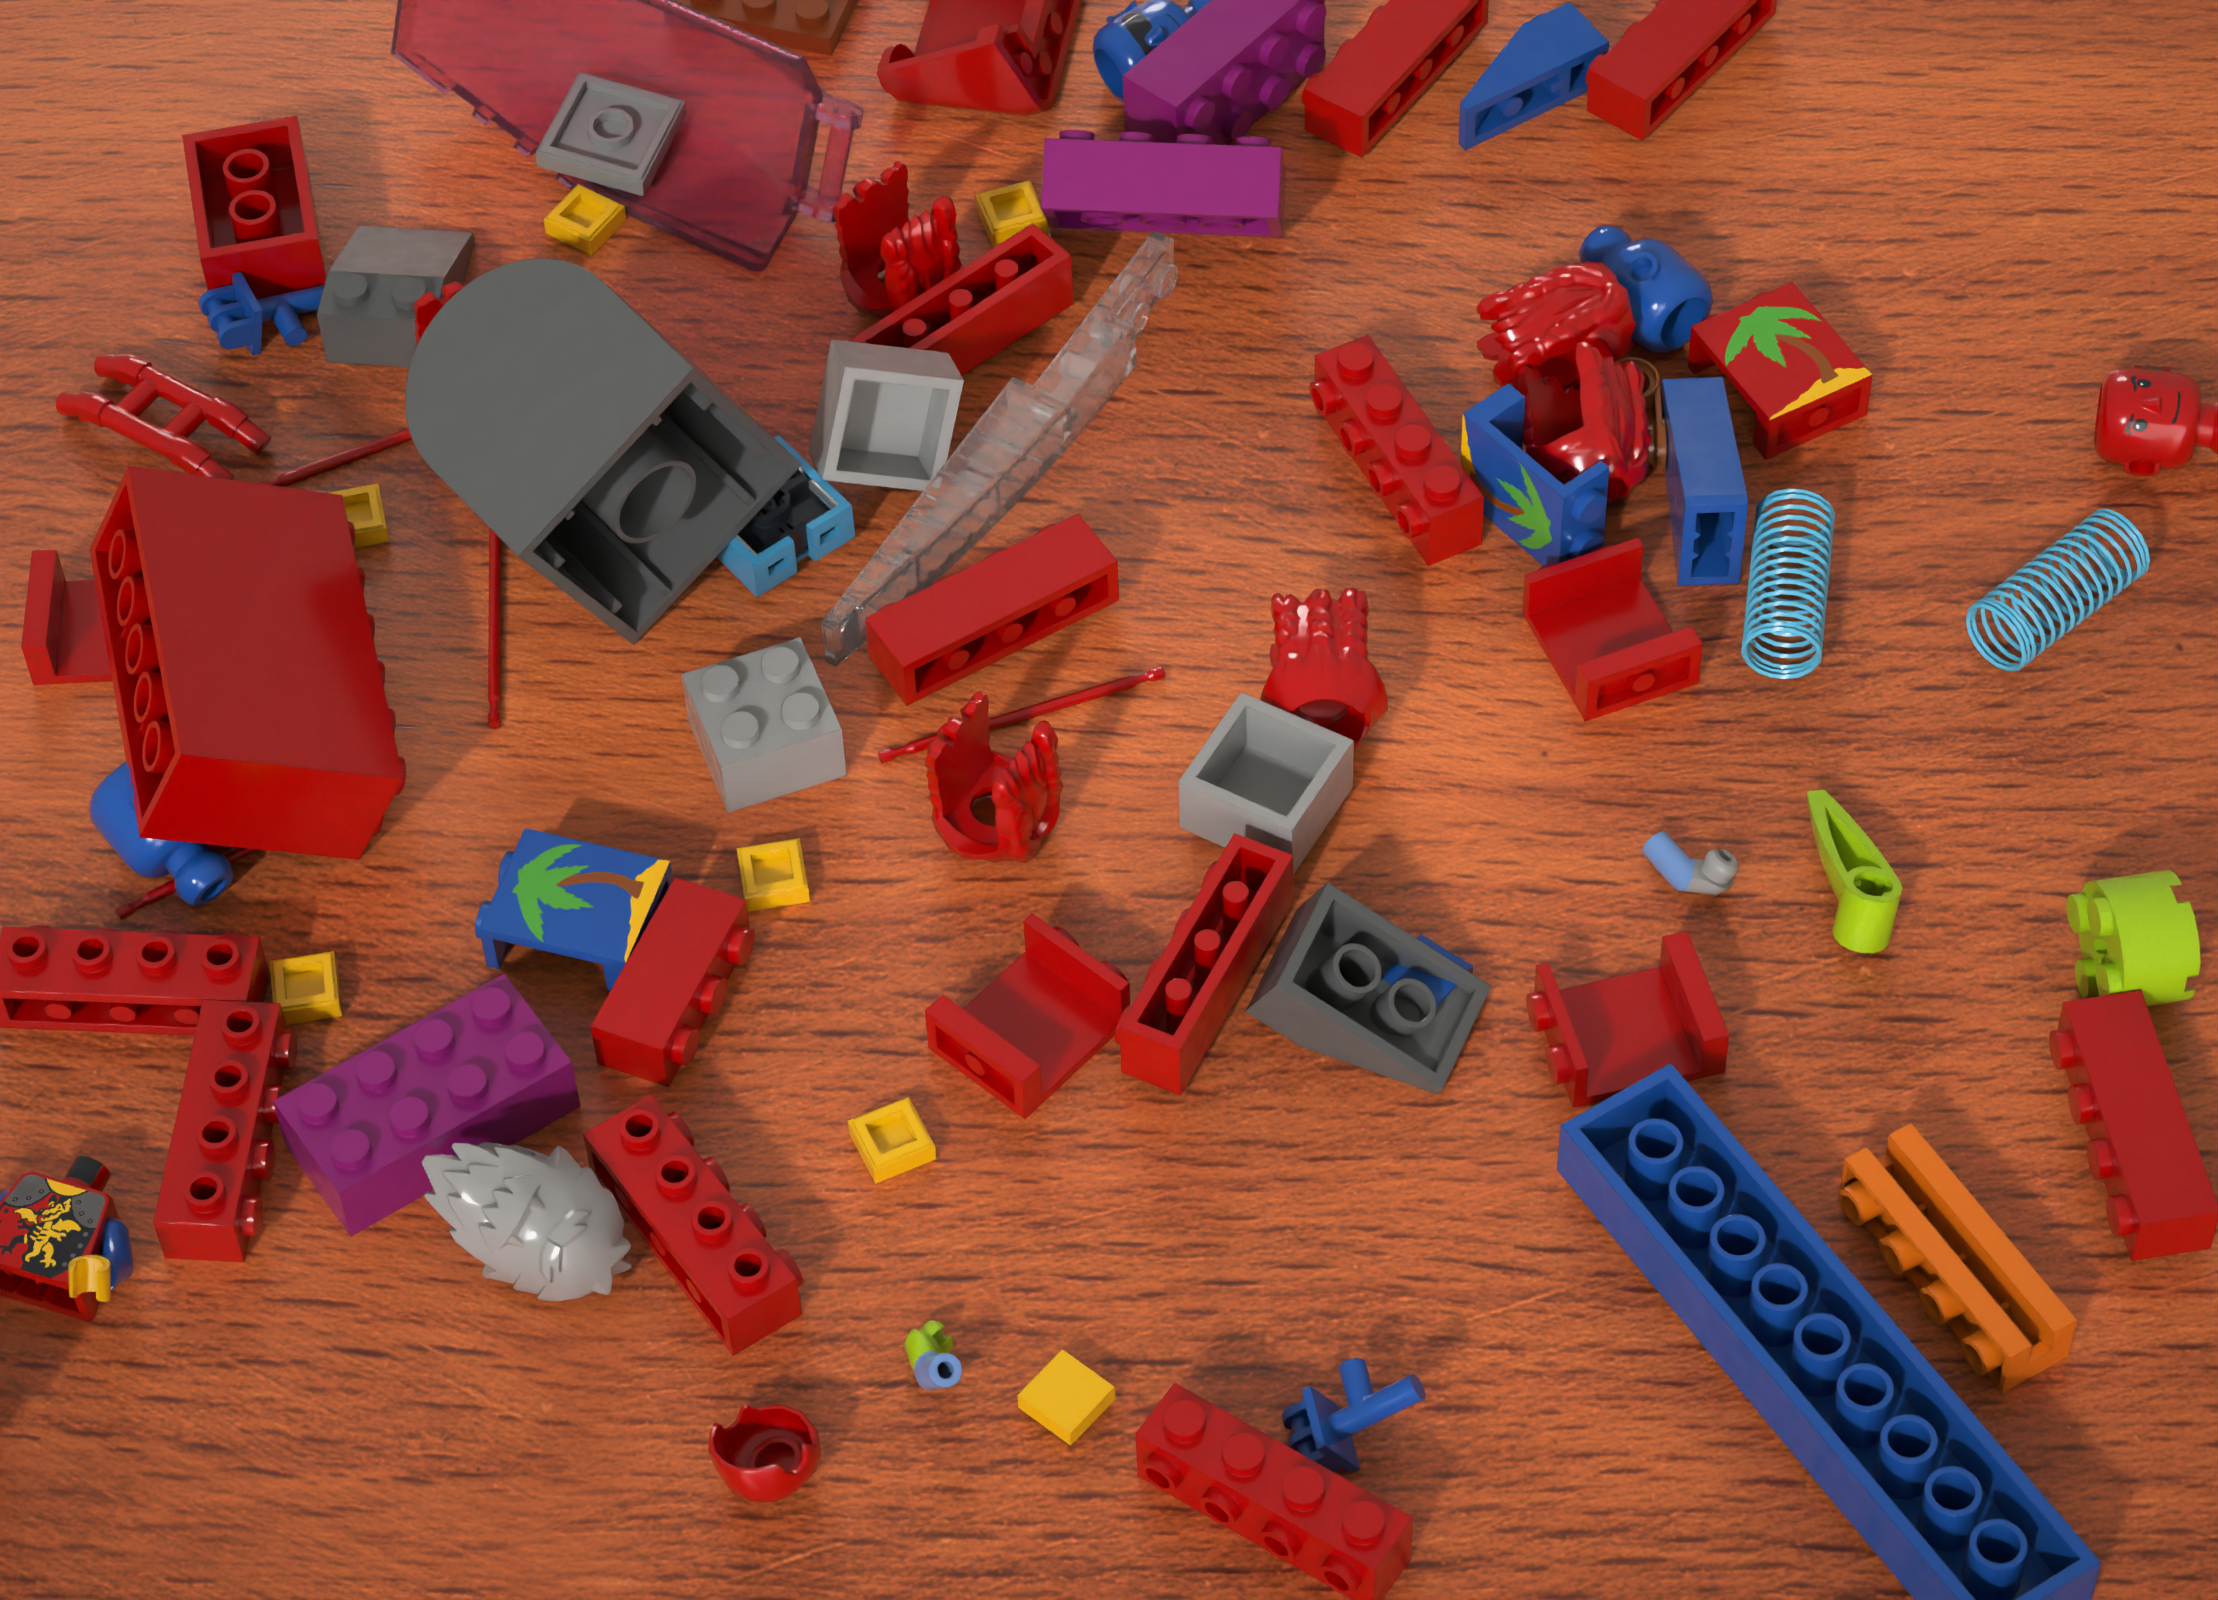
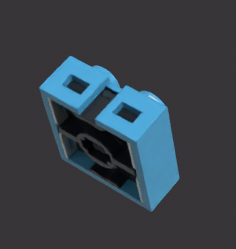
M780 435L774 438L802 464L801 467L717 556L756 597L761 596L798 573L797 562L809 556L816 562L855 537L852 505L827 481L822 480L820 474Z

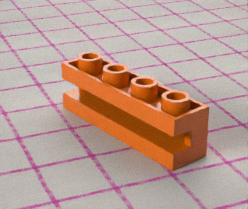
M1912 1123L1889 1134L1886 1153L1876 1158L1868 1147H1865L1844 1159L1838 1196L1846 1216L1855 1225H1863L1879 1244L1880 1253L1887 1266L1897 1275L1904 1274L1918 1291L1921 1303L1928 1316L1935 1323L1946 1325L1960 1342L1966 1361L1977 1374L1982 1376L1986 1374L2003 1394L2069 1356L2077 1319Z

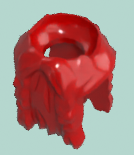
M900 160L895 161L893 167L885 169L880 174V182L872 178H865L854 186L855 198L846 192L838 198V202L833 206V216L837 221L835 225L838 232L837 241L840 244L838 252L843 259L840 266V277L848 301L859 312L872 314L881 319L954 274L962 266L959 258L960 247L956 242L958 239L955 226L957 214L952 199L949 196L942 195L940 198L935 199L930 214L925 209L919 217L914 215L909 221V203L907 201L909 194L907 187L908 170L906 165ZM885 270V285L878 278V273Z
M1590 261L1575 262L1573 264L1565 263L1558 268H1553L1546 274L1532 277L1528 282L1519 283L1507 291L1490 294L1477 305V312L1480 314L1481 320H1497L1490 327L1495 332L1485 335L1476 344L1478 350L1482 351L1485 359L1497 361L1493 369L1494 381L1500 387L1509 383L1520 392L1518 373L1526 365L1530 368L1535 367L1539 369L1542 379L1547 376L1556 377L1561 383L1563 390L1571 386H1580V376L1575 360L1577 343H1589L1590 346H1594L1599 350L1602 357H1613V362L1626 358V355L1634 347V343L1631 342V336L1636 322L1633 320L1628 291L1618 282L1616 274L1604 263Z
M1582 342L1577 343L1575 359L1580 376V389L1576 390L1571 386L1563 390L1561 383L1556 377L1547 376L1542 379L1539 369L1535 367L1530 368L1526 365L1520 369L1518 373V387L1520 393L1525 396L1524 433L1522 440L1527 447L1525 453L1563 485L1599 461L1605 463L1609 467L1608 504L1622 496L1628 497L1633 487L1644 479L1649 469V446L1652 437L1648 431L1649 418L1646 413L1647 404L1643 394L1645 377L1635 361H1626L1622 364L1620 362L1614 363L1613 357H1602L1596 347Z
M1318 588L1313 590L1304 602H1300L1292 594L1284 596L1280 593L1274 594L1271 598V614L1275 623L1273 628L1275 643L1271 645L1269 653L1273 669L1264 685L1260 700L1354 740L1355 751L1359 742L1365 738L1371 727L1388 710V697L1385 685L1375 666L1367 659L1369 652L1366 647L1368 642V622L1366 618L1369 608L1365 591L1345 588L1340 598L1332 601L1328 590Z
M978 691L960 709L962 718H949L948 722L942 725L936 733L941 741L934 739L928 746L925 766L928 769L926 777L928 778V789L930 791L929 800L933 805L931 818L935 830L949 850L964 859L987 860L993 863L1000 861L1026 863L1037 854L1040 844L1054 828L1059 817L1060 793L1064 786L1060 780L1062 771L1058 766L1059 756L1056 752L1058 738L1050 723L1043 720L1034 727L1031 743L1027 740L1022 750L1018 749L1015 757L991 751L989 746V700L986 694ZM992 796V801L996 807L995 827L981 824L972 816L971 808L976 799Z

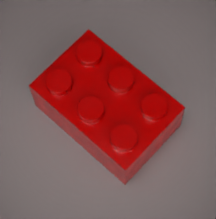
M291 116L182 135L198 249L207 289L211 290L232 285L233 274L239 272L244 276L256 299L325 285L326 271L309 168L298 117Z

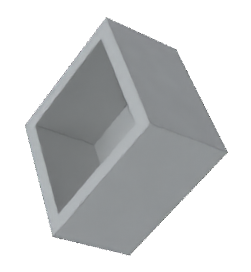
M831 339L809 447V454L822 480L940 493L964 382L949 353Z
M801 637L681 674L688 722L727 813L847 776L842 728Z
M1241 692L1178 781L1180 828L1225 848L1233 834L1236 833L1292 854L1294 875L1353 788L1354 740Z

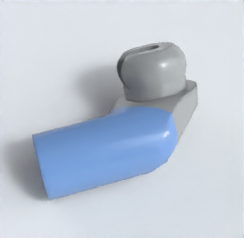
M1664 831L1650 837L1642 848V853L1668 883L1678 891L1718 895L1732 887L1733 877L1739 869L1736 858L1724 849L1708 851L1704 860L1689 858L1669 834Z

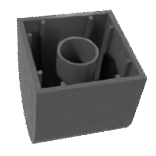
M547 258L520 260L499 266L469 282L450 298L434 316L416 347L407 375L405 388L406 420L414 445L430 468L519 558L633 645L802 465L711 377L592 272L567 261Z

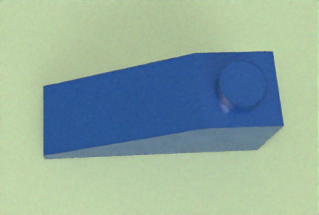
M1571 2L1547 13H1541L1532 20L1523 23L1460 102L1459 145L1464 150L1470 149L1587 93L1588 85L1585 81L1587 70L1599 54H1606L1609 51V41Z

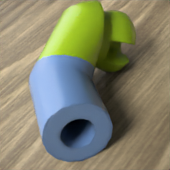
M934 1320L927 1321L919 1331L913 1328L904 1343L905 1352L919 1386L926 1390L951 1387L960 1380L962 1374V1365L959 1359L949 1353L953 1347L952 1336L946 1337L941 1331L945 1326L939 1321Z

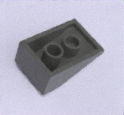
M359 226L328 270L317 311L327 362L410 367L416 350L415 344L417 343L414 334L416 331L414 323L416 317L413 312L414 302L430 291L437 299L442 298V286L454 281L464 285L474 245L473 232Z
M1327 882L1296 909L1245 1012L1301 1047L1438 1094L1442 1091L1491 986ZM1393 963L1456 983V987L1436 1009L1433 993L1421 981L1405 978L1391 985L1383 980L1381 975Z

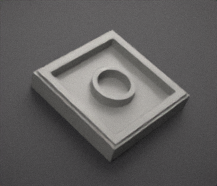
M579 71L535 153L537 167L644 197L686 116V101Z

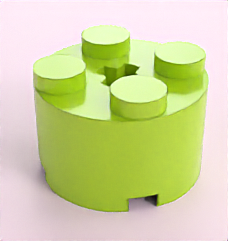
M2160 870L2089 881L2084 885L2081 893L2068 896L2066 906L2068 921L2072 931L2079 933L2082 959L2076 961L2075 978L2078 990L2083 998L2141 990L2146 1005L2154 1006L2185 1001L2194 996L2196 990L2186 988L2187 977L2199 976L2200 973L2199 936L2190 901L2177 903L2170 887L2182 885L2174 872L2171 870Z

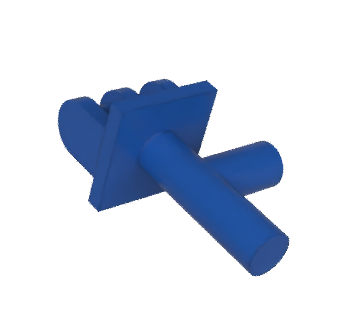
M239 272L233 274L232 285L208 290L200 297L198 305L202 313L208 316V324L217 333V339L223 348L236 349L247 346L252 355L261 354L262 322L273 320L284 341L289 346H297L305 341L307 331L297 315L318 310L324 285L256 299L244 276Z
M1361 1358L1344 1361L1339 1366V1371L1348 1406L1341 1408L1311 1386L1303 1389L1304 1400L1286 1408L1281 1415L1284 1427L1293 1432L1288 1438L1289 1447L1332 1472L1344 1468L1352 1474L1360 1470L1351 1435L1426 1398L1424 1387L1415 1374H1411L1374 1392L1366 1361Z

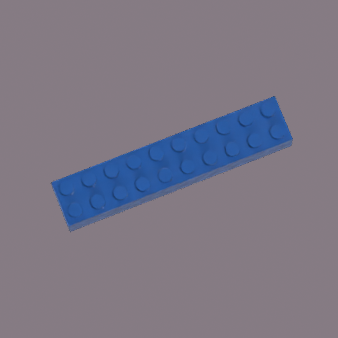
M1671 1063L1560 1125L1557 1171L1914 1600H2092L2101 1566L2100 1560Z

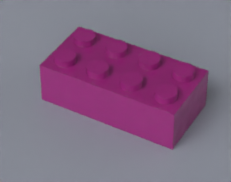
M1211 0L1123 75L1125 132L1148 133L1153 135V142L1177 143V136L1183 134L1210 136L1214 145H1230L1233 141L1236 142V138L1244 137L1257 120L1270 109L1278 108L1288 93L1303 80L1310 78L1321 69L1326 57V50L1324 48L1325 0Z
M1062 130L1059 132V139L1045 138L1041 210L1050 229L1282 238L1286 168L1282 147H1271V139L1244 136L1236 138V145H1214L1210 136L1183 134L1177 136V143L1153 142V135L1148 133L1122 132L1118 134V141L1094 140L1095 134L1084 130Z
M505 974L496 977L273 1101L285 1146L350 1237L424 1196L427 1191L434 1190L422 1165L426 1155L444 1154L457 1156L452 1148L453 1143L479 1145L483 1142H490L507 1146L514 1145L581 1107L572 1061Z

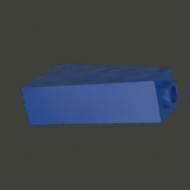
M1723 377L1662 379L1661 408L1662 417H1665L1667 438L1665 479L1678 586L1740 584L1748 499Z

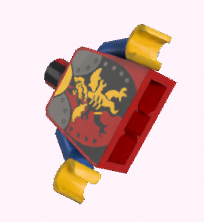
M78 1156L72 1162L63 1180L31 1171L22 1174L10 1190L0 1193V1296L92 1322L99 1302L110 1301L111 1290L131 1276L134 1266L129 1229L119 1220L112 1197L103 1192L111 1177V1173L102 1163L90 1157Z

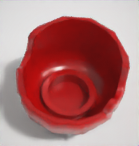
M782 1404L758 1407L756 1409L749 1405H743L740 1408L737 1419L729 1427L723 1428L721 1424H713L710 1429L708 1452L716 1471L733 1494L753 1502L766 1503L783 1499L805 1484L817 1470L821 1456V1447L817 1429L801 1410Z

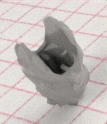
M483 1142L479 1145L453 1143L452 1148L457 1156L440 1154L426 1155L424 1157L422 1165L434 1191H427L425 1198L452 1226L449 1232L453 1239L471 1255L485 1263L482 1272L483 1277L512 1283L515 1290L538 1294V1300L558 1302L578 1299L591 1292L604 1295L610 1294L613 1276L632 1267L631 1261L626 1256V1253L631 1248V1244L623 1237L625 1221L621 1216L615 1197L610 1190L601 1186L591 1168H581L568 1151L557 1145L548 1156L517 1145L507 1146L490 1142Z

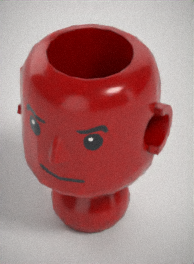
M2135 365L2134 368H2118L2108 373L2101 385L2095 423V451L2099 457L2107 462L2124 465L2123 470L2126 473L2146 477L2159 475L2161 469L2171 470L2183 467L2191 460L2195 446L2208 447L2218 454V403H2201V390L2196 380L2185 374L2171 372V366H2166L2165 369L2159 371L2147 370L2142 368L2141 365Z

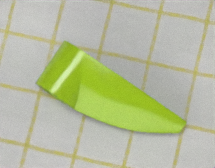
M1825 790L1806 791L1817 850L1830 886L1839 900L1832 929L1833 936L1840 945L1849 950L1859 953L1880 952L1888 947L1903 889L1901 882L1874 843L1834 798Z

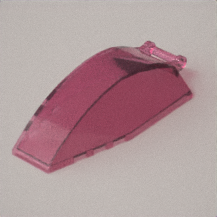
M398 0L391 54L443 94L454 91L475 107L472 116L485 126L494 122L516 138L514 148L526 157L536 153L579 71L686 101V116L644 197L558 173L555 179L565 187L573 190L580 184L624 205L626 215L755 272L766 269L798 212L820 221L837 222L833 216V206L838 202V198L842 194L853 132L861 127L864 110L859 105L834 97L819 87L804 56L677 0ZM822 121L831 125L818 190L809 186L808 181L819 122Z

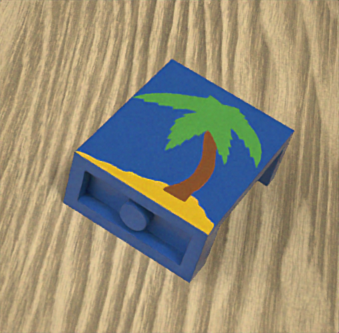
M1509 383L1465 411L1462 417L1461 465L1484 496L1483 515L1543 566L1592 553L1604 546L1609 467L1605 463L1599 461L1563 485L1522 450L1525 396Z
M525 828L515 850L507 851L501 861L498 874L499 885L492 901L486 900L482 903L476 918L475 935L482 941L487 966L499 969L510 944H517L603 964L609 994L673 881L671 863L669 860Z

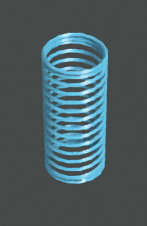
M1790 488L1774 491L1763 497L1756 506L1741 655L1749 667L1757 673L1771 678L1791 679L1802 677L1814 671L1822 659L1835 512L1828 501L1808 490ZM1794 498L1806 499L1818 504L1825 510L1827 516L1818 509L1797 504L1778 506L1765 513L1763 512L1776 501ZM1802 509L1816 513L1824 519L1826 526L1818 520L1803 515H1784L1772 518L1767 522H1764V520L1776 511ZM1787 519L1804 520L1817 525L1822 530L1817 532L1803 526L1792 525L1772 529L1768 526L1774 522ZM1784 530L1804 531L1813 535L1802 537L1786 536L1778 532ZM1809 544H1810V545H1813V546H1807V547H1793V546H1803V545H1809ZM1774 545L1778 548L1770 550L1767 546ZM1818 549L1821 552L1816 554L1812 550ZM1784 551L1801 552L1810 555V557L1795 558L1778 553ZM1771 555L1778 559L1769 560L1766 557ZM1815 559L1819 561L1818 564H1814V563H1812V562H1809V561H1813V560H1815ZM1793 562L1804 564L1810 567L1790 568L1780 566L1776 563ZM1771 566L1776 568V570L1768 571L1766 567ZM1813 570H1816V571L1819 572V573L1816 574V575H1813L1812 573H1809V572H1810V571H1813ZM1796 573L1809 578L1792 579L1780 577L1776 574ZM1769 576L1776 580L1767 582L1764 578ZM1813 580L1817 582V584L1814 586L1809 583H1806L1811 582ZM1797 584L1806 588L1794 590L1780 588L1776 585ZM1769 587L1776 591L1766 592L1763 589ZM1811 591H1813L1814 593H1816V595H1814V596H1811V595H1809V594H1805V593H1809V592H1811ZM1775 595H1796L1806 599L1789 600L1775 597ZM1769 598L1774 602L1765 603L1763 599ZM1812 602L1815 606L1810 607L1805 604ZM1773 606H1796L1805 610L1790 611L1777 609ZM1766 608L1773 612L1764 614L1762 610ZM1812 613L1814 616L1809 618L1803 614ZM1776 616L1795 617V618L1801 619L1802 621H1793V622H1791V621L1777 620V619L1772 618V617H1776ZM1765 619L1771 623L1762 624L1760 621ZM1811 624L1813 627L1808 629L1800 625ZM1770 632L1774 635L1786 637L1802 636L1807 640L1785 643L1771 640L1761 634ZM1758 637L1764 642L1779 647H1803L1812 643L1813 647L1802 653L1785 654L1773 652L1762 647L1754 638ZM1749 643L1759 651L1779 658H1800L1813 652L1816 653L1810 660L1803 663L1785 665L1772 663L1761 658L1752 650Z
M2110 509L2096 510L2069 533L2056 540L2031 562L2025 564L2002 584H1999L1967 609L1966 625L1974 646L1995 667L2008 672L2021 670L2036 655H2040L2045 648H2049L2055 641L2060 640L2064 633H2069L2074 626H2078L2093 611H2097L2103 604L2108 603L2112 596H2117L2122 589H2126L2131 582H2135L2148 571L2150 555L2143 535L2121 513ZM2100 517H2106V518H2108V519H2111V520H2113L2114 522H2116L2118 525H2120L2122 528H2124V530H2125V531L2129 534V536L2133 539L2134 543H2133L2132 540L2123 532L2122 529H2120L2119 527H2117L2116 525H2114L2113 523H2111V522H2109V521L2100 519ZM2095 523L2107 525L2126 541L2135 556L2137 563L2136 571L2132 572L2129 558L2123 548L2112 536L2094 527ZM2095 532L2106 538L2118 550L2127 570L2119 567L2114 556L2096 539ZM2081 538L2087 539L2089 548L2081 543ZM2071 545L2078 547L2080 556L2072 551ZM2084 552L2089 554L2099 565L2106 579L2096 572ZM2062 553L2068 554L2071 564L2063 559ZM2045 559H2048V564L2044 563ZM2052 560L2059 562L2061 571L2053 566ZM2075 560L2080 562L2090 573L2096 586L2085 577ZM2043 567L2049 569L2052 579L2044 574ZM2066 567L2080 580L2087 594L2076 585ZM2033 575L2040 577L2043 587L2034 581ZM2057 575L2071 588L2077 601L2067 593L2059 582ZM2111 576L2118 579V584L2112 583ZM2016 581H2019V586L2015 585ZM2024 582L2030 584L2033 594L2025 589ZM2047 582L2061 595L2068 608L2059 602L2050 590ZM2101 583L2108 586V591H2103ZM2006 589L2010 590V594L2005 592ZM2014 589L2021 592L2024 602L2015 596ZM2038 590L2051 602L2057 614L2043 601ZM2091 590L2099 593L2098 599L2093 598ZM1996 596H2000V601L1996 600ZM2005 597L2011 599L2015 610L2006 604ZM2082 597L2089 600V606L2083 604ZM2029 598L2041 609L2047 621L2037 613L2031 605ZM2072 604L2080 608L2079 613L2074 612ZM2019 605L2031 616L2037 628L2028 621ZM1977 609H1980L1983 626L1997 649L2008 658L2019 663H2010L2003 660L1986 644L1977 628L1975 618ZM1985 609L1992 612L1995 624L2004 638L2014 648L2021 651V658L2011 654L1994 636L1987 622ZM2062 611L2070 615V621L2064 619ZM1998 616L2011 628L2019 644L2010 637ZM2053 619L2060 622V628L2054 626ZM2043 626L2051 630V635L2045 634ZM2033 633L2041 637V643L2035 641Z

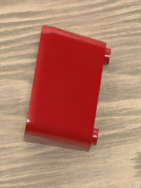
M930 0L915 53L913 54L906 45L901 43L885 48L878 64L876 75L882 88L901 102L1021 116L1048 111L1052 108L1056 98L1082 0Z

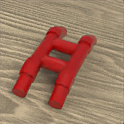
M101 354L94 362V370L98 376L116 379L118 383L129 384L134 387L117 405H114L113 400L91 392H62L56 400V408L60 414L78 417L80 421L91 422L99 427H107L170 459L172 464L193 475L229 480L234 478V475L211 458L209 452L196 442L188 439L205 420L208 421L209 425L219 429L230 439L235 438L255 455H259L271 440V436L248 419L249 416L236 405L220 397L214 398L152 367L150 362L135 355L119 354L115 356ZM159 396L183 408L163 429L139 417Z

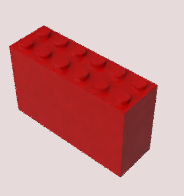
M135 466L127 467L89 550L126 762L130 769L131 786H134V808L140 838L359 860L372 835H377L380 832L384 813L394 795H399L403 790L406 780V764L402 757H398L394 738L396 727L395 713L393 709L387 706L384 692L385 667L383 662L377 659L373 641L375 621L373 615L367 613L363 594L365 575L363 569L357 567L353 548L355 528L353 523L347 520L342 495Z

